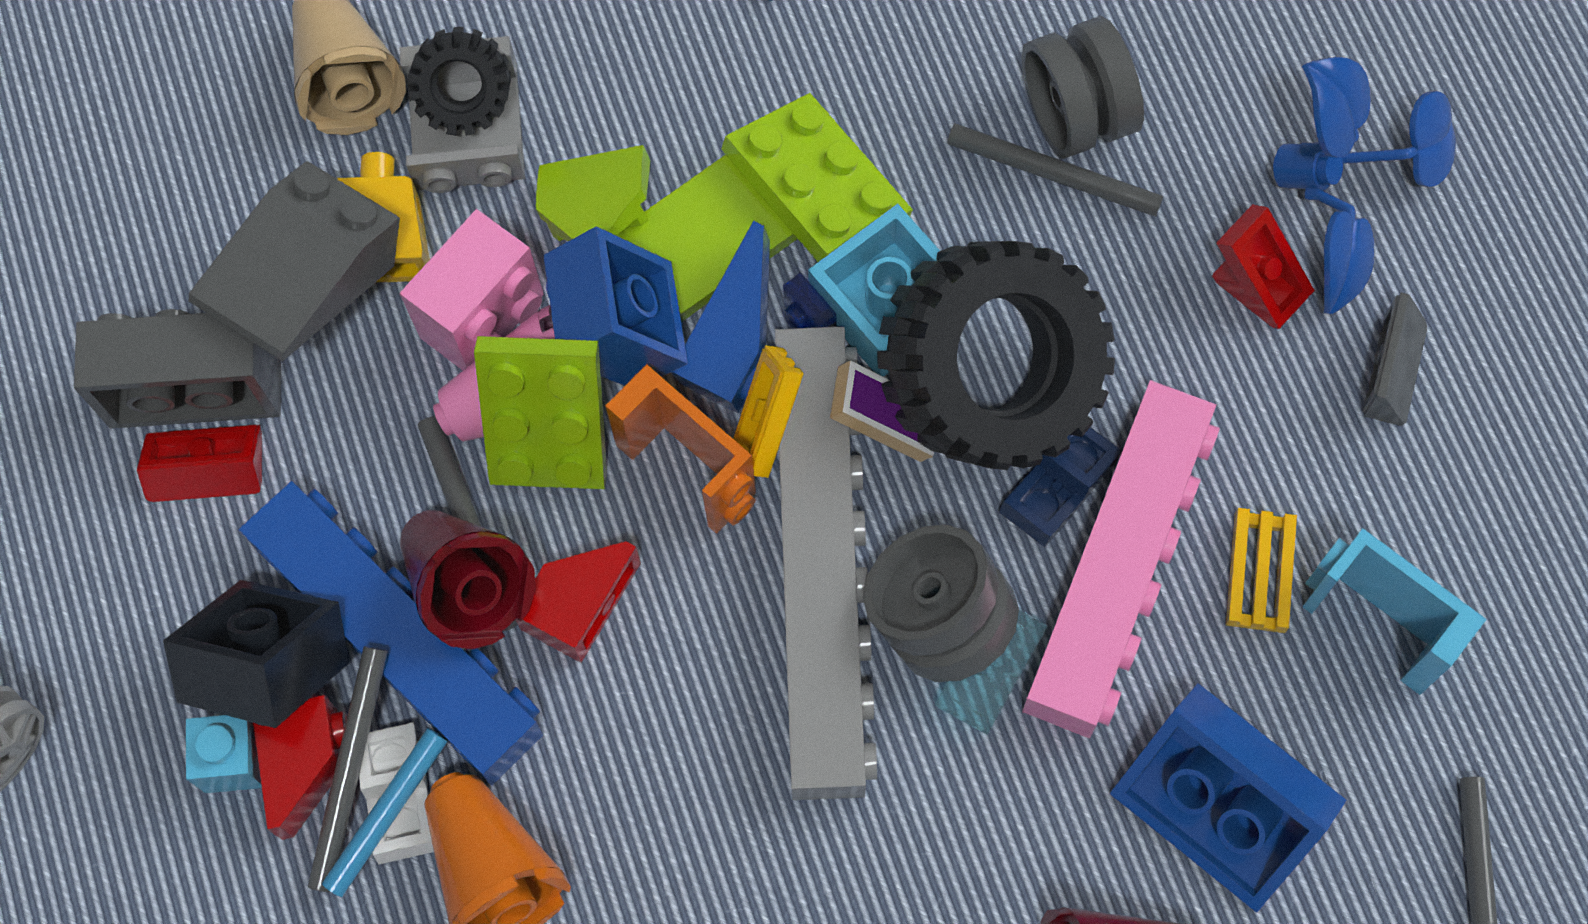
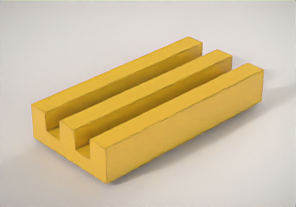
M765 345L764 349H762L733 437L736 442L752 455L754 476L769 478L804 374L800 368H794L795 362L792 358L786 357L787 352L784 348Z
M1238 508L1234 515L1226 626L1286 633L1289 629L1297 515L1285 514L1283 517L1273 516V512L1261 511L1260 514L1250 513V509ZM1248 528L1258 529L1252 615L1242 614ZM1272 531H1279L1274 618L1266 617Z

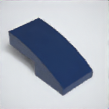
M1091 427L1083 437L1069 435L1067 439L1071 443L1070 448L1054 458L1042 455L1043 459L1040 465L1034 467L1004 500L999 510L1000 514L1044 548L1082 505L1122 453L1121 449Z

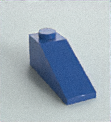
M755 221L752 222L685 344L688 364L671 372L679 384L738 414L746 401L762 349H764L767 339L770 240L764 226Z

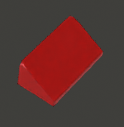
M245 425L146 434L136 470L145 499L150 502L259 493L262 484L261 426Z

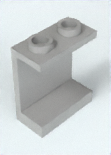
M509 36L492 38L499 44L497 49L499 53H505L508 59L507 67L508 71H511V84L504 111L499 118L496 116L493 119L492 125L484 130L480 126L476 128L475 134L465 136V130H457L456 136L446 134L447 128L439 125L437 130L428 126L430 119L426 115L420 118L415 112V100L410 102L409 99L412 155L406 156V167L416 191L426 190L432 193H444L453 190L456 186L475 184L487 187H501L513 180L525 179L517 63ZM421 45L399 47L400 67L405 75L408 90L410 87V83L407 82L408 73L414 56L419 51ZM451 62L445 65L438 74V83L441 90L453 100H469L478 94L482 86L477 70L465 62Z

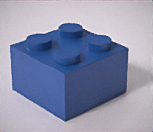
M597 226L543 255L547 278L546 291L550 300L555 339L598 341L601 377L625 386L646 364L661 377L688 364L671 261Z

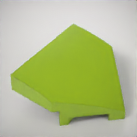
M644 145L539 165L536 211L541 220L546 222L556 240L570 241L596 226L617 236L625 228L642 226L648 220L641 206V203L647 197L651 162Z

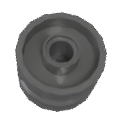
M1098 16L1069 28L1067 40L1053 32L1028 41L1023 45L1021 55L1022 71L1031 107L1046 141L1062 159L1094 148L1098 135L1106 141L1112 142L1141 131L1144 122V103L1139 78L1131 55L1120 33L1110 20L1103 16Z
M947 524L924 526L896 539L878 556L867 575L863 594L867 617L916 675L934 682L961 681L984 671L1004 653L1016 632L1019 607L1013 588L1003 574L994 566L993 560L983 546L968 531Z

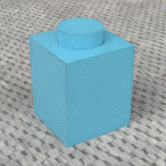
M227 715L186 719V780L204 793L262 788L253 722Z

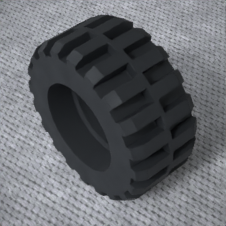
M1019 241L969 242L967 246H951L937 253V261H923L911 271V278L915 283L912 286H898L890 300L892 304L898 306L895 316H883L879 334L888 335L887 351H877L878 369L888 370L890 381L883 383L881 387L887 402L901 406L895 418L906 431L918 433L917 442L930 451L945 454L946 458L990 469L1008 470L1010 466L1024 469L1040 465L1043 459L1042 455L1055 458L1068 450L1071 443L1067 437L1069 435L1083 437L1093 424V420L1088 416L1093 407L1103 408L1109 393L1107 390L1102 389L1105 374H1114L1115 358L1107 357V342L1115 340L1112 323L1101 321L1099 313L1106 309V305L1099 291H1090L1083 288L1088 283V276L1077 265H1063V255L1049 248H1034L1032 243ZM1001 298L1014 305L1025 319L1031 333L1033 357L1030 372L1019 392L1001 407L994 410H986L973 402L962 385L958 372L957 350L962 331L972 314L987 301Z

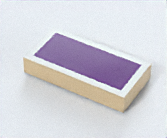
M851 360L838 367L830 414L831 419L919 462L934 456L933 451L917 442L918 433L906 431L895 418L901 406L887 402L881 387L883 383L890 380Z

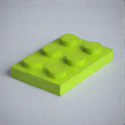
M811 93L729 133L724 138L721 150L817 262L825 258L896 204H899L909 217L911 216L913 211L911 206Z
M477 336L474 358L489 485L605 489L607 463L598 341Z

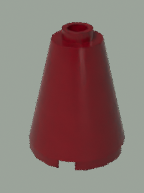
M437 510L420 512L405 524L400 536V547L417 611L424 626L442 642L450 647L466 649L491 645L505 637L502 631L510 626L516 618L521 622L527 615L536 591L535 570L525 552L515 541L503 534Z

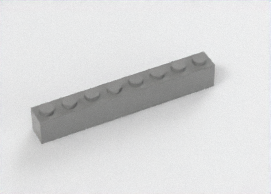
M844 327L775 329V346L784 348L787 352L786 357L792 358L795 362L794 368H800L804 373L779 445L792 800L865 798L866 780H877L876 743H864L863 720H874L873 683H861L860 661H871L870 625H858L857 603H864L863 594L868 572L867 567H856L855 546H866L864 511H853L852 490H863L862 455H850L849 435H860V432L830 418L838 367L850 360L857 363V348L845 347Z

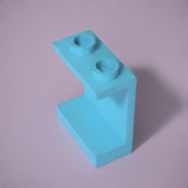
M1365 529L1359 532L1350 545L1339 538L1305 583L1314 590L1303 605V608L1313 614L1340 579L1425 642L1427 646L1400 680L1419 695L1453 665L1487 620Z

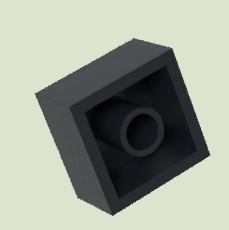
M239 580L163 640L177 703L277 728L349 664L339 602L245 580Z

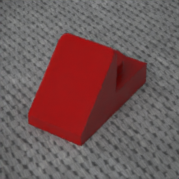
M1252 204L1216 242L1225 261L1213 273L1212 278L1220 287L1273 328L1280 329L1315 291L1268 207Z

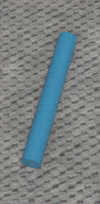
M430 728L425 730L322 882V885L327 890L339 897H343L448 742L446 738Z

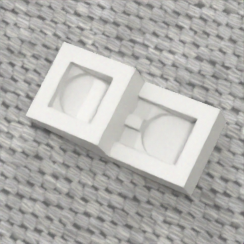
M414 722L369 732L359 773L360 787L367 801L368 814L419 741ZM426 774L373 851V856L378 865L434 852L424 807L425 799L430 794Z

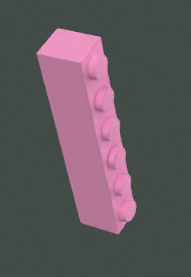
M1152 380L1149 381L1028 694L1023 713L1089 739L1098 722L1109 726L1121 695L1120 691L1111 688L1118 667L1127 671L1130 670L1142 639L1131 634L1138 613L1149 617L1162 585L1151 580L1158 560L1167 564L1170 563L1181 534L1180 530L1171 527L1177 509L1189 511L1201 479L1191 476L1197 457L1208 460L1220 430L1219 427L1210 424L1216 404Z

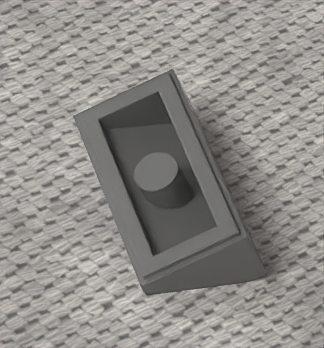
M1401 292L1399 296L1396 295L1384 315L1362 411L1364 412V417L1398 426H1403L1407 422L1427 333L1426 320L1409 294Z

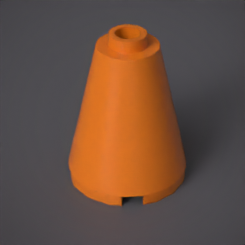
M454 772L438 779L432 785L431 793L425 799L424 807L449 924H545L565 904L560 895L561 891L564 890L570 893L571 885L564 872L478 776Z

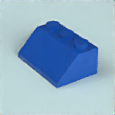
M1199 683L1175 708L1110 792V795L1256 913L1327 832L1347 801Z

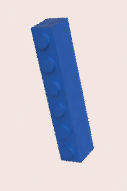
M291 480L238 530L298 593L339 602L345 640L361 656L364 646L388 651L382 677L440 735L446 738L448 743L492 786L543 736L541 729L534 720L540 713V710L517 687H514L507 694L492 679L499 670L478 648L470 649L466 653L462 648L450 647L433 635L424 626L419 617L416 604L411 599L413 592L410 581L394 566L385 573L371 559L378 551L356 528L353 527L345 534L332 521L339 513L315 488L306 495Z

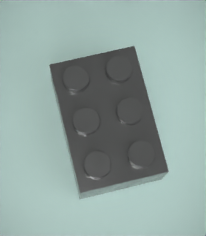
M167 309L157 312L152 317L131 318L124 314L109 313L100 315L94 321L76 322L74 389L110 429L281 417V360L208 313L190 314L182 310Z

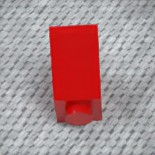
M624 541L545 563L535 578L536 591L529 612L521 622L517 618L515 619L520 630L582 663L641 564L637 547Z
M325 695L309 698L277 728L262 726L253 722L267 830L281 840L293 838L332 784L347 715L345 711L337 712V708Z

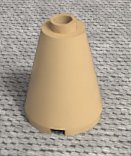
M294 0L292 5L294 98L300 116L305 121L307 118L314 122L317 130L323 133L350 135L368 131L377 126L376 117L388 109L393 114L400 107L406 93L405 75L398 61L349 0Z

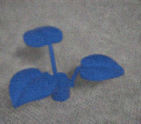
M1342 57L1322 58L1302 66L1311 88L1315 129L1319 142L1285 143L1277 150L1273 163L1274 178L1279 187L1305 189L1306 200H1317L1338 210L1332 214L1325 234L1324 314H1333L1339 311L1358 296L1368 283L1374 265V238L1369 221L1365 218H1355L1356 210L1353 205L1323 191L1329 188L1330 185H1335L1340 181L1343 173V164L1413 158V176L1416 184L1423 187H1432L1440 184L1447 177L1452 168L1456 151V138L1450 102L1442 92L1429 91L1418 98L1411 112L1409 123L1411 147L1349 153L1354 143L1359 139L1358 128L1368 118L1371 99L1369 80L1364 68L1356 61Z

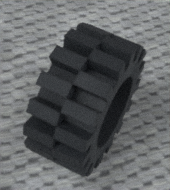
M454 27L453 31L446 33L445 29L435 32L434 38L431 40L427 38L421 44L408 73L407 82L410 83L408 95L410 102L414 100L416 102L415 112L420 118L426 115L430 119L428 126L437 130L439 125L446 127V134L456 136L457 130H465V136L475 134L476 128L480 126L484 130L492 125L493 119L496 116L500 117L508 100L511 84V71H508L507 67L508 59L505 53L500 54L497 50L499 44L492 38L489 41L483 39V32L473 29L471 34L464 32V27ZM460 61L473 66L479 73L482 82L478 94L465 101L453 100L446 96L438 83V74L445 65Z

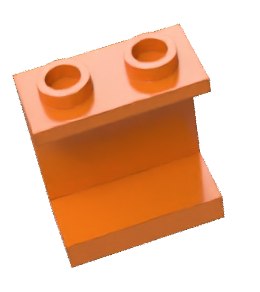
M647 364L605 405L616 446L632 460L665 428L717 474L702 489L708 527L716 534L728 522L731 525L739 523L752 509L756 501L753 497L756 494L752 455Z

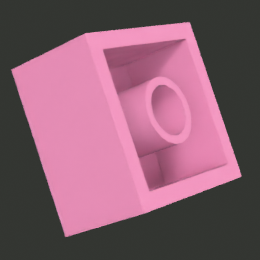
M478 209L466 219L399 293L420 339L461 370H464L475 361L474 349L477 336L506 337L518 323L522 324L538 311L542 302V296L544 295L530 247Z

